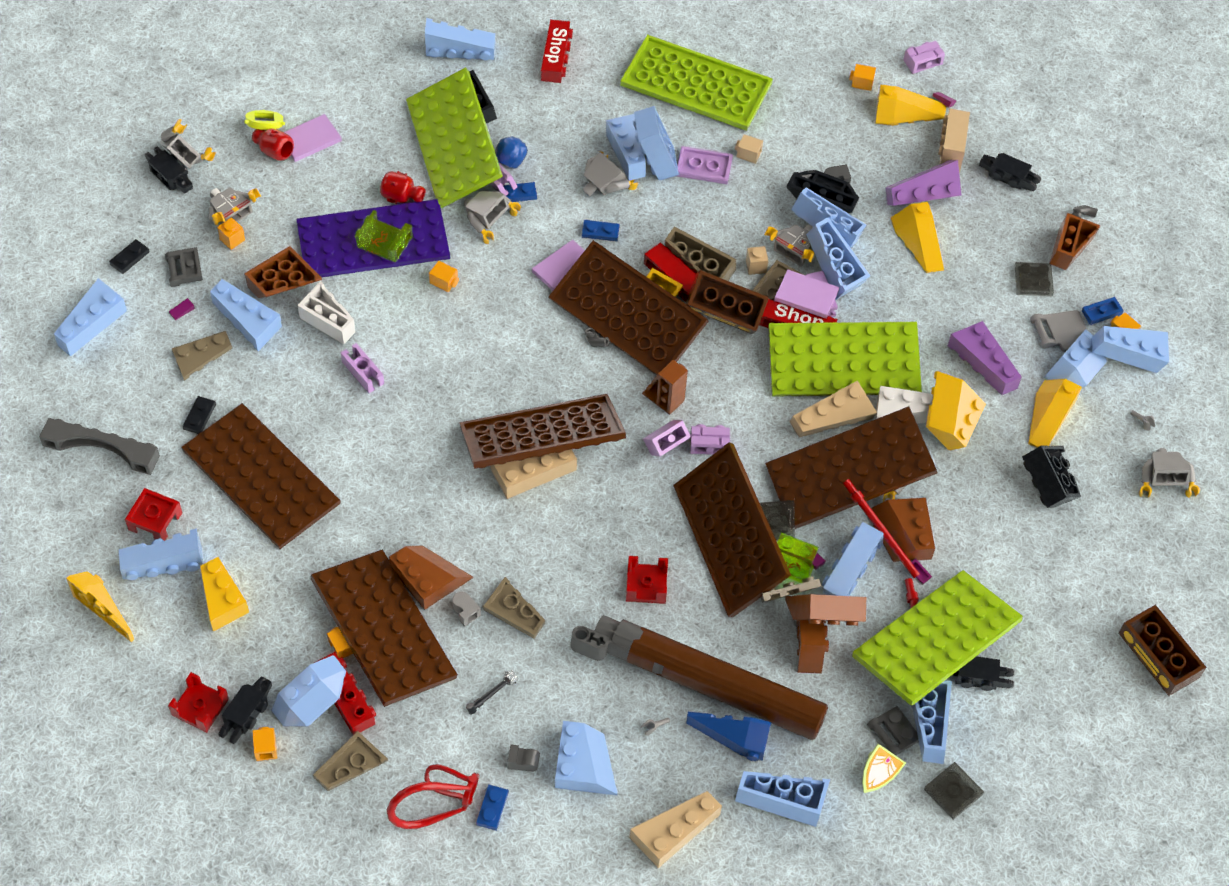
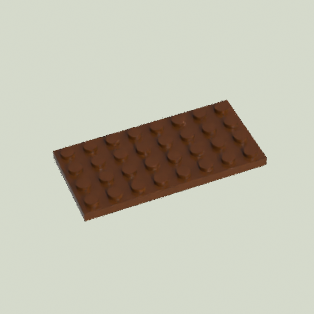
M594 240L548 296L551 301L589 328H593L599 335L608 337L610 343L655 375L662 371L672 360L677 362L709 322L707 318Z
M608 393L459 422L474 469L626 439V432Z
M243 403L181 447L182 451L279 549H282L341 504V500Z
M909 406L765 463L791 530L858 505V503H854L851 499L852 495L843 485V482L847 479L852 482L858 491L862 492L865 496L863 497L864 500L869 501L938 473Z
M728 442L673 485L728 617L736 616L761 598L762 593L769 592L791 576L733 443Z
M383 549L311 574L310 579L384 707L457 678L458 674L400 577L391 567Z

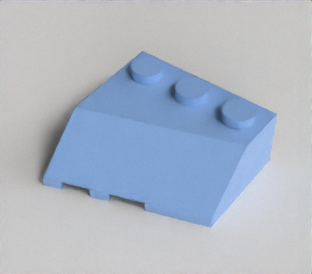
M563 721L555 788L618 796L603 733L585 723Z

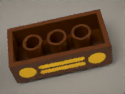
M700 270L696 273L685 304L699 314L753 334L757 332L769 297Z
M1156 604L1124 622L1118 633L1168 696L1199 679L1207 668Z

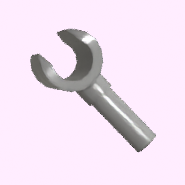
M1134 410L1131 411V415L1143 422L1145 430H1151L1150 425L1155 427L1153 416H1142Z
M665 718L660 721L649 719L641 728L647 727L649 730L645 735L649 736L657 727L669 723L670 719Z

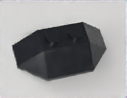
M818 170L800 173L793 172L786 186L796 199L805 188H808L848 214L853 213L859 201V196L849 182Z

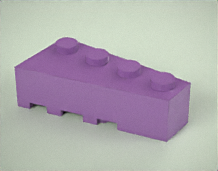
M948 160L943 164L885 187L887 204L896 206L961 196L958 160Z
M983 321L951 334L948 347L951 350L954 349L962 360H966L972 366V369L977 373L979 372L1001 395L1018 389L1022 376Z

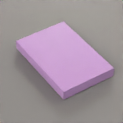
M325 114L284 132L292 137L294 141V149L290 156L295 162L342 141L341 136Z
M681 146L677 164L679 175L677 176L728 184L733 154Z
M571 240L533 267L532 273L553 291L585 250L574 240Z
M787 270L774 301L827 319L838 294L839 287Z

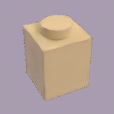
M744 134L741 141L738 140L736 143V157L756 164L762 152L763 140Z
M765 246L747 248L746 265L749 275L767 273L768 257Z

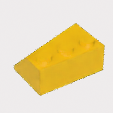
M935 371L934 378L936 383L931 391L933 401L932 405H929L926 427L948 450L964 448L967 446L986 404L964 380Z

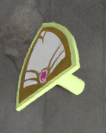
M877 744L873 751L868 754L863 770V792L875 791L888 784L902 770L906 762Z

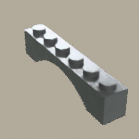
M48 418L39 436L42 446L59 451L78 446H95L110 450L121 456L133 471L148 475L152 474L160 457L157 446L151 443L145 444L133 438L119 437L114 433H104L96 428L89 429L80 424L67 423L61 419Z

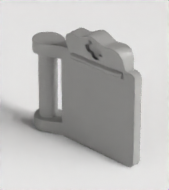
M1078 310L1046 315L1034 314L1030 317L1031 323L1035 324L1041 338L1043 349L1060 345L1061 350L1066 352L1085 329L1087 330ZM1046 321L1053 339L1048 338L1042 322Z

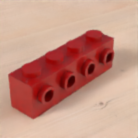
M333 652L327 655L326 657L320 659L323 660L334 655L340 662V664L344 667V669L347 668L346 662L343 659V657L339 658L336 652ZM346 670L340 698L334 704L354 735L357 731L361 733L374 726L377 715L372 705L368 706L365 702L367 698L363 690L357 689L355 685L357 681L352 673L348 674Z

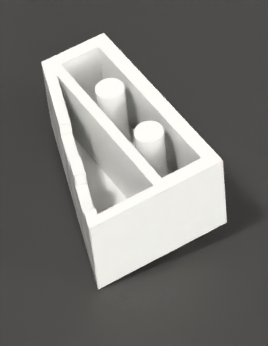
M322 281L298 304L300 319L340 343L345 344L355 333L354 319L335 300L334 295L331 292L329 293Z
M880 386L875 419L909 406L916 423H926L933 395Z

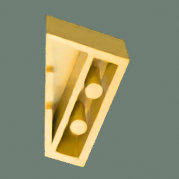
M219 557L200 566L213 632L249 613L245 598Z

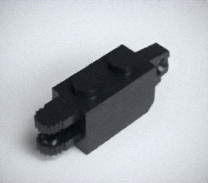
M158 146L153 148L155 156L149 152L145 153L150 171L169 190L179 189L185 194L193 189V185L187 175V168L183 164L180 165L173 154L170 155L166 150H161Z
M1005 153L998 154L996 158L984 154L979 163L980 167L990 172V177L996 181L1006 183L1012 188L1019 190L1024 188L1034 192L1037 188L1036 184L1041 181V177L1038 174L1036 175V173L1031 172L1032 165Z
M976 656L950 676L949 679L955 680V684L961 685L963 688L980 687L984 691L996 690L997 687L1009 689L1014 687V681L999 678V676L1012 677L1014 670L1012 668L1000 667V659Z
M261 676L252 686L249 684L242 685L221 715L224 724L219 731V737L224 738L230 729L233 728L235 730L230 736L229 742L235 744L242 734H246L248 729H253L259 713H263L268 706L267 695L272 687L270 680Z

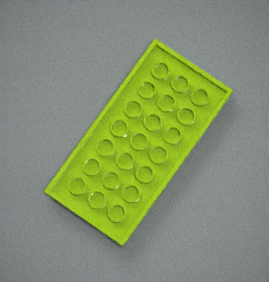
M647 34L623 75L620 86L747 131L772 85L773 78Z
M466 67L406 99L434 195L438 199L441 208L503 177L469 70Z
M917 322L769 323L768 325L772 397L830 396L856 381L859 382L866 395H878L880 386L922 392Z
M962 570L855 649L852 657L909 705L913 706L1022 621L1023 616Z

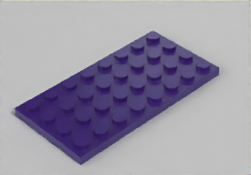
M438 199L296 219L302 258L321 277L451 259ZM383 232L384 235H386L387 238H389V239H386V241H388V242L384 243V241H381V240H380V241H376L375 243H377V242H383V243H378V244H379V245H378L379 247H377L376 244L374 245V244L371 242V240H373V242H374V241L377 240V239H381V237H383V236H381V233Z

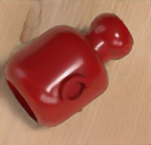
M270 128L266 131L256 129L252 133V140L255 144L259 145L261 152L275 160L284 161L293 152L294 141L292 137L278 129Z
M399 171L387 172L380 186L381 196L393 204H397V202L406 203L410 198L415 202H421L426 193L424 187L414 186L413 179L407 176V173L404 174Z

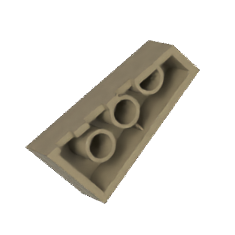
M675 226L665 239V247H668L677 258L682 259L684 264L696 273L702 270L729 281L736 271L735 258Z

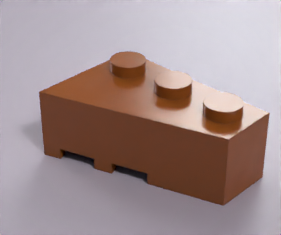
M1067 213L1060 225L1049 264L1067 270L1094 239L1101 225Z
M672 360L657 374L642 394L670 415L685 401L688 370L684 365Z
M796 620L799 647L797 649V656H799L797 673L822 674L825 652L829 651V640H825L828 634V627L824 625L826 621H821V624H809V620Z

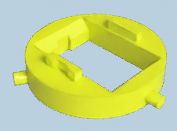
M268 110L250 111L246 113L244 120L247 126L260 130L278 129L285 125L283 116L280 113ZM255 118L274 119V121L255 120Z

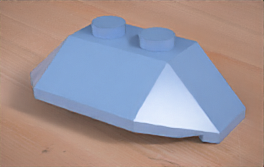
M1085 329L1044 378L1046 380L1065 378L1081 387H1086L1105 365L1107 359L1105 356L1092 353L1093 335Z
M334 655L310 664L278 693L271 711L283 726L306 727L311 725L340 698L346 670Z

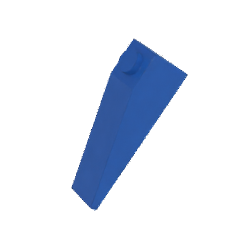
M688 712L686 724L750 761H763L771 722L752 717L734 720L732 715L716 718L715 715L710 713Z

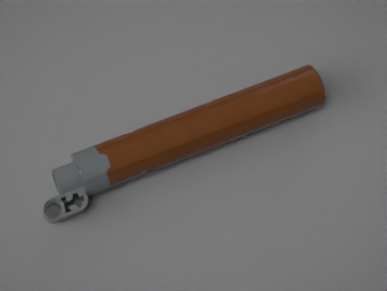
M602 615L595 630L584 626H577L572 631L570 647L581 655L600 661L607 654H610L812 741L819 734L828 711L826 703L624 619L619 622Z

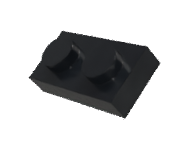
M135 239L109 262L111 266L124 274L150 251L149 248Z
M197 396L182 426L183 430L196 434L203 432L216 406V401Z

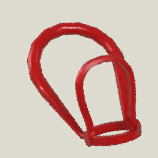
M434 764L428 766L424 773L425 782L404 788L390 800L386 809L388 820L399 828L419 829L466 811L467 807L473 802L479 774L474 772L471 776H466L444 765ZM431 770H441L468 782V784L464 786L431 782L429 772ZM433 790L445 796L462 799L463 807L419 820L406 821L399 819L395 813L397 805L404 798L420 791ZM448 790H465V792L461 794Z

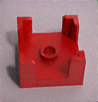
M144 488L126 516L125 522L129 531L138 533L137 528L152 533L154 540L161 538L165 541L168 537L166 528L174 515L176 520H178L183 512L179 501Z
M638 556L628 557L626 602L666 604L668 558H658V565L638 564Z
M190 672L185 680L187 689L178 702L176 698H173L168 707L172 716L207 733L228 702V693L225 688L219 685L217 690L203 684L200 676Z

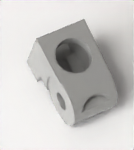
M457 592L453 596V609L459 614L460 622L464 627L481 616L480 607L469 594Z

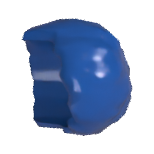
M510 136L499 141L495 153L499 163L515 169L525 159L528 149L520 138Z

